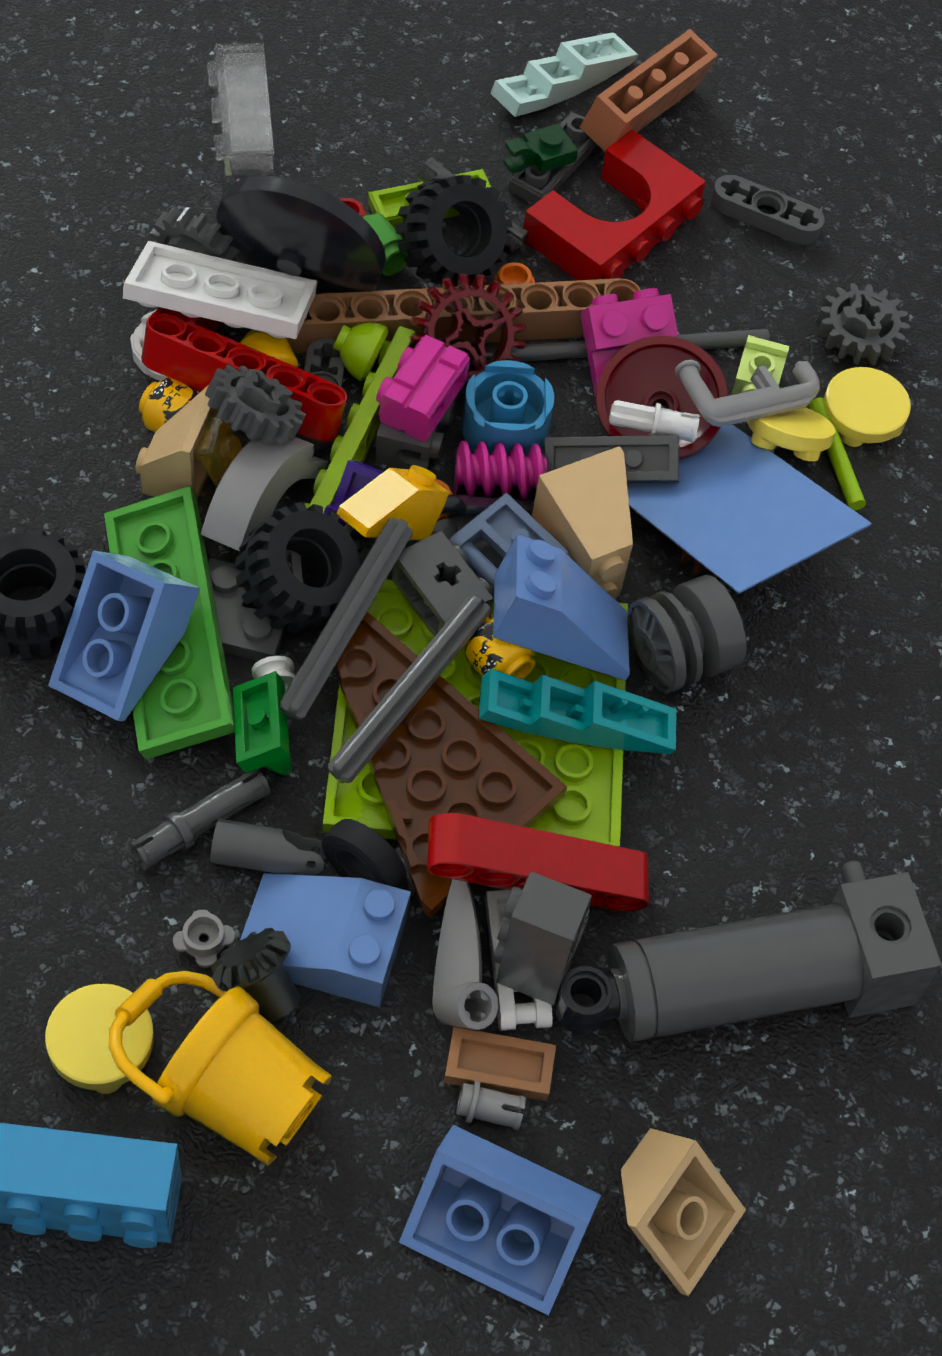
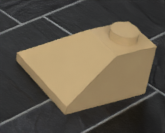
M208 386L155 432L148 448L143 447L140 450L136 461V473L141 476L143 494L156 497L191 486L198 498L224 440L223 420H219L216 417L219 410L210 408L207 405L210 398L205 396Z
M650 1128L621 1169L627 1223L681 1294L689 1296L746 1209L696 1140Z

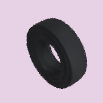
M352 819L340 820L327 832L322 840V849L327 860L341 877L363 878L396 888H401L407 878L406 868L391 845L374 830Z

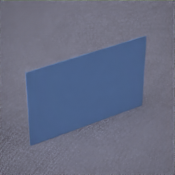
M734 425L721 427L715 438L704 449L688 458L680 460L679 482L627 483L629 507L738 594L872 525L870 521L774 453L754 445L751 442V437Z

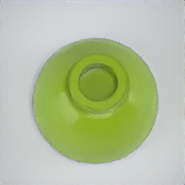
M371 322L361 323L352 328L343 325L333 349L340 352L344 367L360 382L366 380L369 372L372 370L389 334L387 326Z

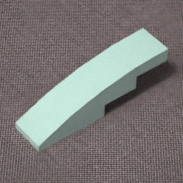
M614 32L561 42L556 56L528 61L523 75L495 80L490 94L514 117L545 109L592 88L635 62L638 54Z

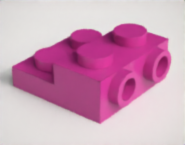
M649 288L634 292V300L618 302L617 294L603 295L593 298V306H588L580 312L595 397L598 381L604 367L620 349L646 337H678L671 294L659 296L658 288Z

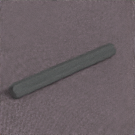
M391 518L385 524L281 699L279 708L288 717L302 720L308 714L411 538L412 529L406 521Z
M477 595L466 598L328 763V771L335 779L341 783H350L355 779L489 617L491 608L484 602L483 598Z

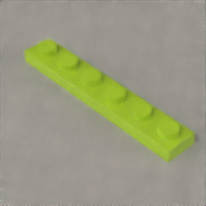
M399 326L392 341L386 340L379 355V367L376 373L369 372L364 383V397L361 403H354L351 407L346 425L348 429L344 437L340 435L336 437L330 454L331 463L327 470L322 468L319 471L313 488L315 495L310 504L304 502L306 509L312 504L323 506L324 513L326 505L334 502L347 461L353 459L361 463L364 462L381 424V420H379L380 403L376 401L378 389L386 377L392 379L398 372V362L407 347L415 348V343L410 342L409 336L415 334L416 331Z

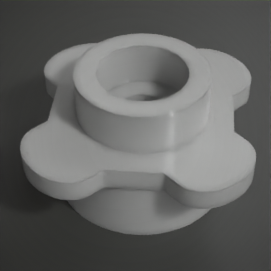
M197 910L185 922L183 931H178L174 934L173 945L177 951L187 952L193 956L199 967L209 968L217 961L216 956L225 946L233 944L235 933L232 927L228 925L223 926L221 920L209 911ZM206 935L209 939L207 942H201L199 937Z

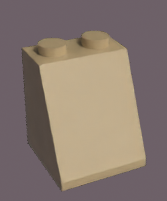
M618 446L539 475L532 517L569 551V557L614 599L620 596L633 546L625 457L623 450Z

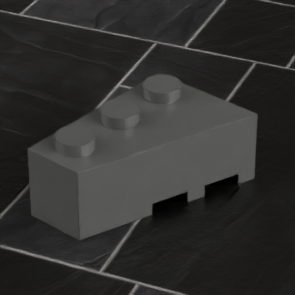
M530 871L523 890L515 886L512 888L502 914L504 920L498 933L497 939L499 942L492 961L500 964L496 983L554 1006L562 980L568 972L589 920L588 915L592 895Z

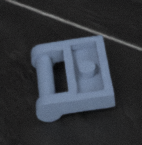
M505 493L449 539L452 545L457 544L461 547L466 555L468 566L479 577L484 578L493 591L495 573L498 568L474 546L481 538L503 558L517 534L533 540L545 541L551 546L562 549L569 556V551L508 493Z

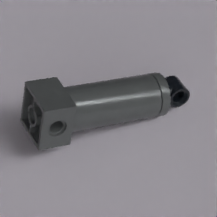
M853 860L843 865L842 871L846 883L840 885L830 905L612 944L608 952L607 972H602L592 966H579L571 969L564 976L556 1000L555 1011L560 1024L568 1031L576 1034L591 1033L596 1031L603 1024L604 1020L616 1018L625 1038L630 1043L844 1002L848 1016L851 1018L916 1005L942 967L909 872L866 879L861 862ZM586 994L594 1000L596 1005L583 1007L578 1005L571 996Z

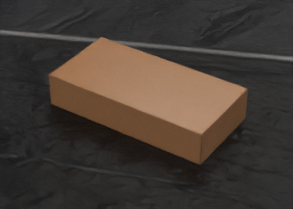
M453 1027L444 1083L462 1086L463 1083L473 1085L476 1080L481 1082L480 1087L547 1101L550 1092L556 1045Z

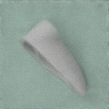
M452 879L438 943L433 985V1011L437 1019L445 1025L479 1030L492 1024L497 1016L499 1007L498 997L488 984L482 983L483 964L479 924L469 882Z

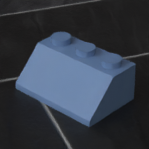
M453 1125L436 1150L399 1243L549 1316L601 1195Z

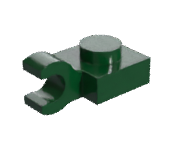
M557 123L525 133L523 139L515 138L508 141L505 147L512 156L504 158L503 163L510 173L520 172L533 165H536L542 173L576 162L578 149L560 124Z

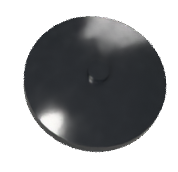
M275 176L243 178L229 186L217 209L216 219L217 223L221 225L220 233L222 235H230L233 238L229 246L239 249L238 257L246 264L316 280L315 294L372 291L383 272L386 255L383 244L375 230L361 215L344 202L311 185Z

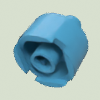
M503 360L486 365L485 371L476 377L474 374L469 379L465 394L462 432L470 446L471 454L474 453L478 442H485L489 455H491L497 442L503 443L508 456L515 443L521 444L525 456H527L532 444H538L540 449L544 447L545 437H548L554 406V391L546 377L544 382L534 374L535 368L528 364Z

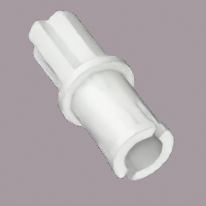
M617 400L611 406L609 423L614 426L650 432L649 436L678 435L680 440L694 443L700 415L661 408L660 403H656L655 407Z

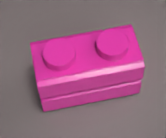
M428 335L422 337L414 349L407 347L400 357L397 366L398 372L393 379L386 377L378 389L376 401L380 403L379 420H381V423L399 432L403 430L406 435L421 442L427 441L468 380L470 363L468 353L452 346L445 347L443 342Z

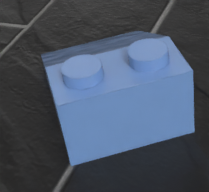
M517 534L495 573L493 637L626 681L630 675L627 611L562 549L551 546L545 541L533 540Z
M93 550L48 686L117 721H125L185 634L200 588L130 556Z
M263 873L240 940L248 937L251 932L260 933L265 928L283 931L291 944L290 952L283 963L284 969L292 983L380 1008L407 922L411 892L363 878Z

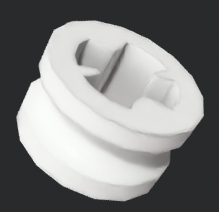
M286 656L266 657L253 665L252 676L254 679L276 671L285 682V693L295 678L293 673L294 663Z

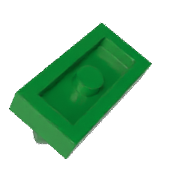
M276 671L233 687L236 763L245 773L262 767H266L268 770L280 775H288L292 772L287 715L279 708L280 701L285 694V682Z

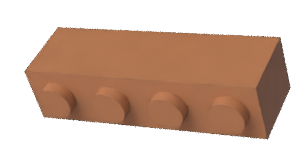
M691 29L687 30L600 93L580 128L606 152L608 147L630 130H634L637 133L697 88L718 55Z

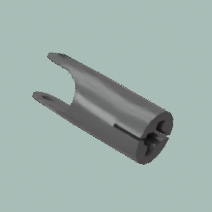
M218 819L212 840L210 862L274 874L297 873L313 876L323 870L326 856L322 849V840L303 837L286 829ZM318 847L320 848V852H313L311 848ZM307 862H315L316 866L311 868L307 865Z

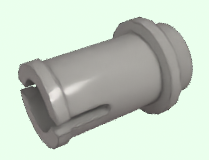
M476 1080L473 1085L463 1083L456 1114L465 1116V1122L471 1123L474 1118L519 1130L523 1114L520 1112L521 1109H525V1096H516L480 1087L481 1082Z

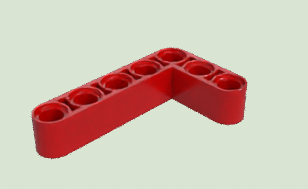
M161 307L147 319L141 355L142 363L147 368L199 391H202L210 384L218 368L224 370L226 365H231L237 371L241 365L245 366L248 370L256 369L262 371L270 380L277 379L279 385H284L288 390H291L293 392L291 399L302 403L300 410L306 413V416L302 421L303 423L298 434L324 442L334 440L338 436L347 400V394L342 387L215 333L220 326V321L203 317H187L181 312Z

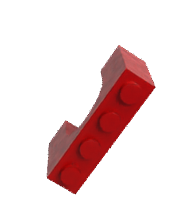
M630 130L606 149L601 179L632 200L640 208L642 214L627 221H602L587 215L552 190L526 210L523 229L529 231V234L524 242L577 281L620 278L624 270L635 261L637 263L641 262L653 246L661 240L667 241L679 225L687 219L689 221L693 220L699 214L704 204L702 195L706 181L634 130Z

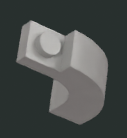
M297 437L293 441L287 439L284 445H281L275 439H273L270 445L266 444L263 440H251L235 457L221 479L210 503L200 535L240 551L239 547L243 540L273 514L285 491L300 479H315L322 468L326 469L328 461L313 456L315 451L313 448L314 444Z

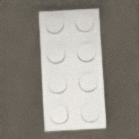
M148 241L124 282L123 299L136 301L145 307H161L178 311L187 317H203L224 322L226 325L234 328L245 327L266 332L275 338L287 337L297 339L315 297L317 281Z

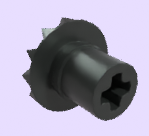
M265 928L260 933L251 932L243 940H236L235 945L231 948L223 950L221 958L215 961L211 967L213 971L212 979L220 990L228 991L237 986L241 987L259 1004V1014L268 1022L284 1017L300 1001V994L284 969L283 961L290 952L291 944L283 931Z

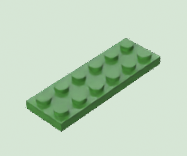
M187 486L104 513L110 553L130 556L200 588L185 634L133 708L139 753L147 760L235 733L234 709L204 536L200 535L202 524L197 495L191 486Z

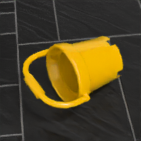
M179 971L165 973L156 979H147L115 1010L116 1018L109 1028L108 1048L117 1068L133 1084L151 1096L156 1106L175 1117L186 1114L247 1151L266 1166L270 1165L277 1158L276 1155L266 1149L268 1145L272 1143L277 1147L281 1142L287 1146L320 1100L322 1095L311 1088L314 1081L317 1079L322 1084L329 1085L332 1078L331 1074L314 1063L259 1014V1004L245 990L237 986L228 991H222L217 987L213 979L205 974ZM188 984L202 987L220 997L184 1039L157 1083L142 1073L128 1059L122 1045L125 1027L132 1025L162 995L165 988L172 985Z

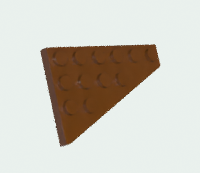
M368 612L334 667L356 730L418 657ZM441 676L436 679L368 762L422 911L429 918L446 904L452 879L432 875L427 870L428 823L432 816L442 813H459L530 828L565 796L567 789L564 783L494 723L480 720L479 709Z

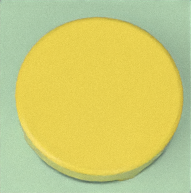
M855 367L838 373L828 384L824 395L826 411L840 433L842 442L852 447L861 446L863 443L885 442L899 436L904 429L911 410L910 398L903 385L888 373L869 367Z
M806 407L747 421L748 426L753 432L751 442L754 445L769 450L775 449L776 446L793 450V454L796 457L805 461H818L820 453L830 448L836 432L834 425L827 418Z
M93 984L71 992L58 1003L49 1017L45 1041L50 1061L62 1078L77 1087L96 1090L101 1094L113 1093L121 1085L130 1081L117 1068L108 1047L109 1028L116 1018L115 1010L133 994L131 991L112 984ZM148 1009L132 1025L125 1027L122 1038V1045L128 1059L140 1071L147 1063L154 1044L153 1024Z

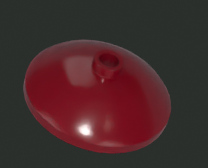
M651 336L636 340L614 354L600 375L596 390V409L600 423L608 436H649L650 432L614 426L609 423L611 406L617 400L650 407L660 403L673 411L699 414V425L694 443L680 440V460L688 458L704 449L715 438L721 427L713 426L703 419L686 392L681 379L676 376L675 368L685 360L697 361L701 367L700 376L715 399L728 396L727 385L722 371L706 351L687 340L671 336Z

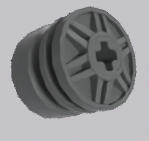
M704 575L679 584L673 588L672 593L660 591L651 596V598L644 597L630 604L628 631L632 647L642 670L658 691L669 694L684 687V685L689 686L700 681L702 675L710 678L743 664L746 657V635L743 622L734 600L727 589L715 577Z

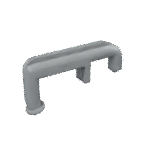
M685 360L675 368L676 376L681 379L686 392L703 419L717 427L729 426L805 408L812 402L820 390V380L808 361L796 362L792 371L800 384L780 388L766 366L762 365L757 367L750 379L756 390L716 399L700 376L701 367L697 361Z

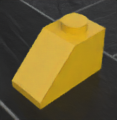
M412 465L410 469L388 468L341 504L336 514L364 537L378 538L389 519H402L412 529V536L409 540H423L431 536L450 492L435 482L436 475L423 467Z

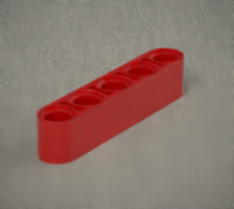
M442 813L434 815L429 819L427 870L432 875L506 890H512L514 886L523 890L530 871L591 894L590 906L616 911H636L649 906L648 855L644 852L459 813Z

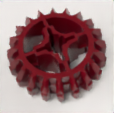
M462 273L458 275V288H455L451 279L446 277L441 280L445 291L444 294L441 295L434 287L427 289L428 295L434 302L432 305L421 300L417 302L416 306L427 313L424 319L411 317L410 323L422 327V333L412 334L409 338L412 343H418L425 335L435 339L436 321L442 310L449 304L452 325L449 331L441 335L437 340L443 342L445 347H461L468 353L475 366L469 369L468 383L474 374L476 377L485 371L486 365L492 362L503 360L520 362L510 352L512 347L525 349L526 343L514 339V333L525 332L527 326L522 323L513 324L512 319L520 316L523 310L518 306L510 309L506 308L514 298L512 292H506L499 298L496 297L501 288L500 282L494 280L484 290L485 276L477 274L472 287H470L467 274ZM467 296L478 297L487 302L496 313L488 317L484 316L475 319L469 313L468 308L464 307L461 298ZM463 320H465L467 325L473 327L481 326L477 329V335H473L476 338L472 342L473 346H471L469 341L463 339L456 340L459 337V331H463L460 328L464 324ZM501 326L499 345L495 353L487 361L485 357L487 353L484 347L485 339L490 333L497 330V327Z

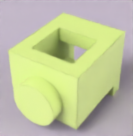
M748 335L731 395L756 390L750 379L757 367L762 365L766 366L779 386L790 346Z

